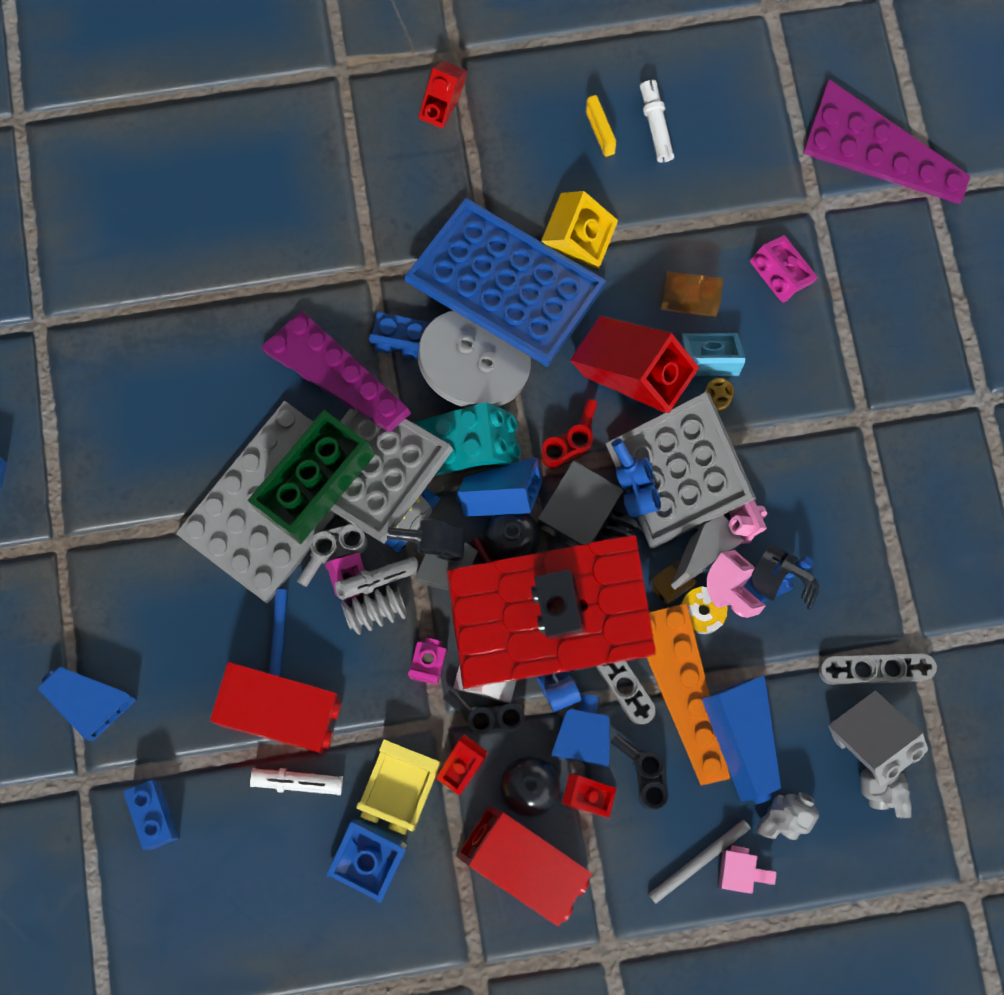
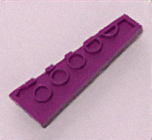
M303 311L297 314L261 346L268 356L288 369H293L301 377L315 383L321 390L337 397L343 404L357 410L359 414L389 433L411 414L409 409Z

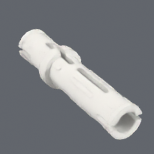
M648 80L640 85L645 104L643 112L648 117L657 161L663 162L662 158L664 157V162H667L674 158V153L663 113L665 105L660 100L657 82L652 80V85L650 86V81Z
M253 768L250 786L277 789V792L282 793L285 790L341 796L343 776L287 772V768H280L279 771ZM269 778L280 780H293L294 782L270 780ZM300 781L324 783L325 785L301 783Z

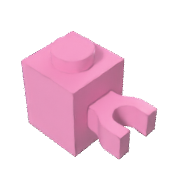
M731 846V851H722L718 888L753 893L754 881L775 885L776 872L756 869L757 856L749 855V848Z

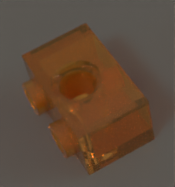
M667 271L663 287L661 310L716 317L721 305L723 278Z

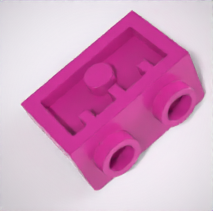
M785 235L764 244L750 260V263L782 303L788 301L795 292L813 284L818 278Z

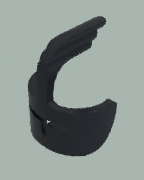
M770 544L752 574L754 587L764 597L774 601L787 574L791 573L803 581L805 587L801 598L807 604V609L811 610L820 586L816 578L794 565L798 561V557ZM780 560H782V565L780 566L776 575L773 576L772 574L775 568L777 567Z

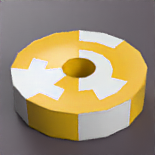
M701 586L692 589L685 595L681 605L687 603L694 632L698 634L715 632L723 625L727 617L728 607L717 608L710 599L707 587ZM706 606L709 613L707 615L700 614L699 607Z

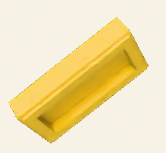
M597 95L588 97L585 112L601 150L606 157L615 154L616 139Z

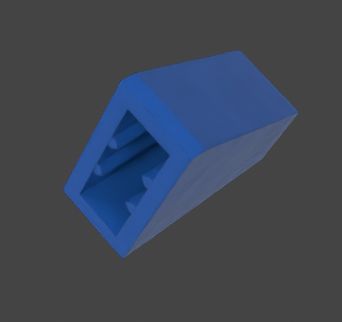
M529 458L510 465L466 476L456 492V500L458 505L462 507L464 517L531 513L543 483L538 458Z
M61 667L57 670L49 671L43 677V683L38 687L39 691L85 740L91 742L102 734L137 700L133 695Z

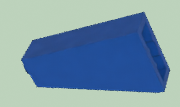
M763 675L745 680L702 699L740 801L753 800L755 804L770 800L772 798L770 793L781 789L768 693Z

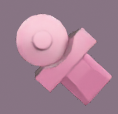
M755 500L729 511L731 516L728 525L732 534L741 536L744 540L742 544H749L754 536L767 529L763 521L767 511L764 506H757Z

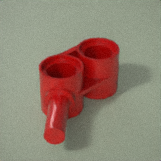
M587 399L579 424L570 428L569 432L544 441L541 460L546 467L557 469L589 453L593 441L590 425L598 404L596 401ZM583 436L587 443L579 446L573 443L572 438ZM551 448H557L561 451L562 455L558 458H551L546 452Z

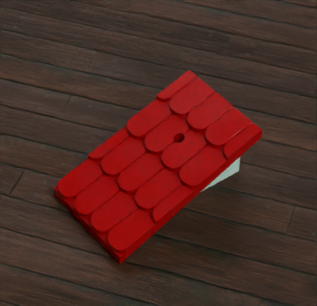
M636 535L461 567L446 572L463 689L656 655ZM570 569L575 574L586 633L550 640L546 638L545 633H540L537 616L541 615L540 605L534 603L531 587L536 586L534 577ZM562 598L552 601L550 605L552 613H559L563 610L565 603Z

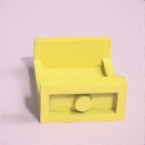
M383 740L379 750L380 755L356 809L362 811L360 817L377 823L379 818L390 822L389 829L405 835L407 829L414 832L441 763Z

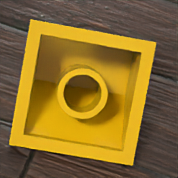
M585 191L561 193L542 242L573 261L595 269L600 268L618 220Z

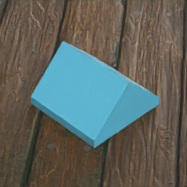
M682 333L683 348L700 367L694 376L740 375L745 364V355L738 333Z

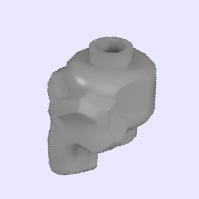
M865 768L860 775L861 793L868 799L869 806L882 810L893 807L895 808L896 817L911 818L910 792L904 773H900L895 779L880 786L876 782L872 771Z
M799 792L798 795L786 794L785 796H776L773 799L772 805L767 809V813L759 822L756 832L775 839L781 833L789 839L797 840L800 834H808L819 818V812L814 806L815 800L803 792Z

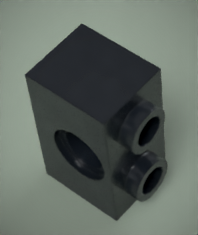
M568 569L534 577L536 586H532L531 590L534 603L540 605L541 615L537 616L540 633H545L546 638L550 640L586 633L575 574ZM562 598L565 603L563 610L559 613H552L550 609L552 601Z

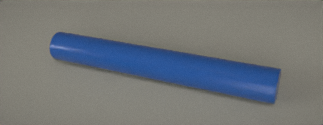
M276 589L268 673L279 677L288 591L285 589Z

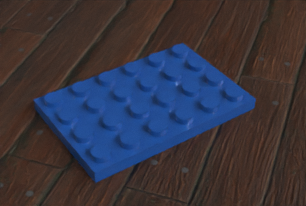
M467 198L464 199L405 275V282L547 367L606 284L605 279Z

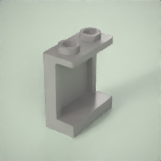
M876 690L828 725L834 742L841 749L847 747L872 771L876 782L880 786L895 779L902 770L913 762L919 761L928 751L923 733Z

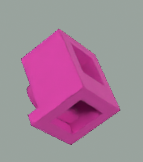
M359 553L334 559L325 564L326 570L328 569L336 597L338 596L335 591V583L343 580V574L351 578L357 576L359 571L364 570ZM360 593V594H357V595L348 597V598H346L345 600H348V599H352V598H354V597L361 596L362 594Z
M425 638L424 643L417 642L408 673L410 679L439 685L447 655V649L442 647L441 641ZM426 654H431L434 657L431 664L423 662V657Z

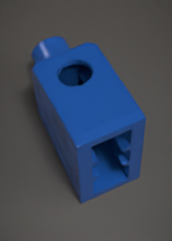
M582 694L579 710L567 709L551 757L602 767L609 766V716L597 714L599 697Z

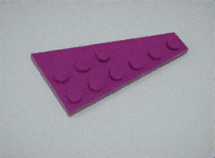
M828 80L803 154L957 204L962 202L970 175L843 88Z

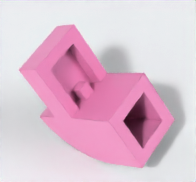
M735 550L721 552L712 565L707 576L708 594L717 608L732 605L731 609L739 616L748 618L759 615L766 605L744 587L753 574L755 567Z

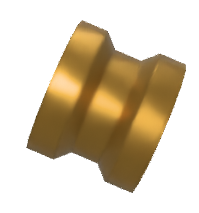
M724 378L711 380L705 392L710 393L717 411L725 410L730 405L734 396L732 384Z

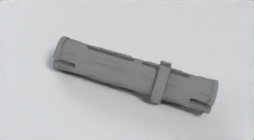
M410 556L369 572L367 570L359 571L357 576L337 581L335 583L336 594L339 599L345 600L360 593H371L374 588L413 574L416 575L420 568L419 563L415 557Z

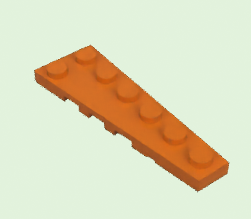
M686 603L649 612L656 655L647 657V660L701 785L731 779L729 769L702 702V699L710 696L688 605Z

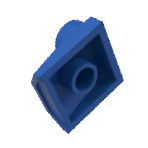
M353 819L326 876L332 877L376 899L381 904L405 856L408 846L398 836L370 822Z

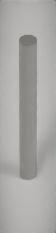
M744 819L652 890L648 895L655 904L748 832L751 828Z

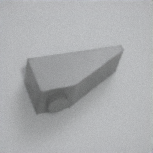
M724 515L696 527L698 531L689 539L671 586L674 590L711 567L721 552L735 550L744 542L740 535L731 533L728 526L729 521Z

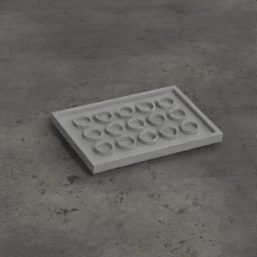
M286 401L281 404L176 532L181 539L266 604L276 594V589L281 588L311 550L310 542L312 537L318 532L326 531L338 516L329 510L300 545L258 513L247 501L313 423V421Z

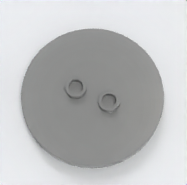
M455 311L444 313L435 318L423 332L418 348L419 367L429 386L447 401L465 408L484 402L499 407L510 402L522 391L530 374V356Z

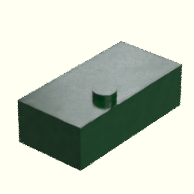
M323 410L247 501L258 513L301 545L376 454L368 441Z

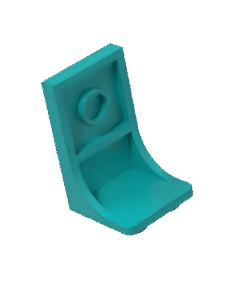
M488 402L413 422L415 425L450 444L453 449L434 477L474 466L490 464L510 465L520 461L521 449L516 438L518 428L516 418L511 412Z

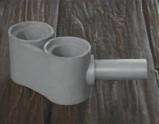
M353 524L316 533L310 542L312 550L310 556L312 558L297 582L307 587L321 563L325 564L345 555L363 553L367 547V538L364 531ZM352 534H357L361 537L360 542L355 546L346 544V539ZM329 541L332 543V548L329 552H318V546L322 542Z

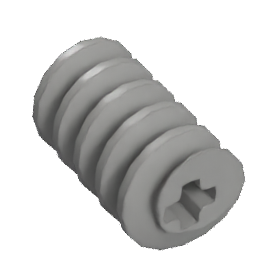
M397 584L396 592L389 585L386 586L384 596L378 589L374 590L373 600L368 594H363L362 604L356 597L352 598V607L350 608L344 601L341 602L350 630L353 628L358 635L362 634L363 624L371 631L373 630V621H376L382 627L384 626L385 617L391 623H394L396 613L402 619L407 618V611Z

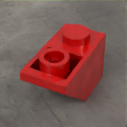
M442 61L433 67L418 118L443 129L461 96L468 71L446 61Z

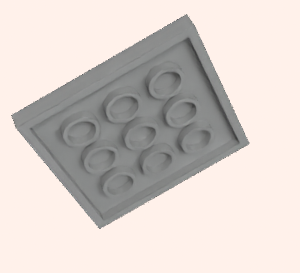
M705 392L672 409L669 414L664 413L615 438L622 439L632 457L636 459L646 457L653 470L655 486L661 500V510L637 517L650 548H655L756 499L710 393ZM613 439L606 443L617 468V466L622 465V462L611 446V443L615 440Z
M350 408L340 422L368 441L376 455L330 510L384 544L387 541L388 527L396 528L453 449L450 444L407 419H404L389 433L359 414L357 410Z

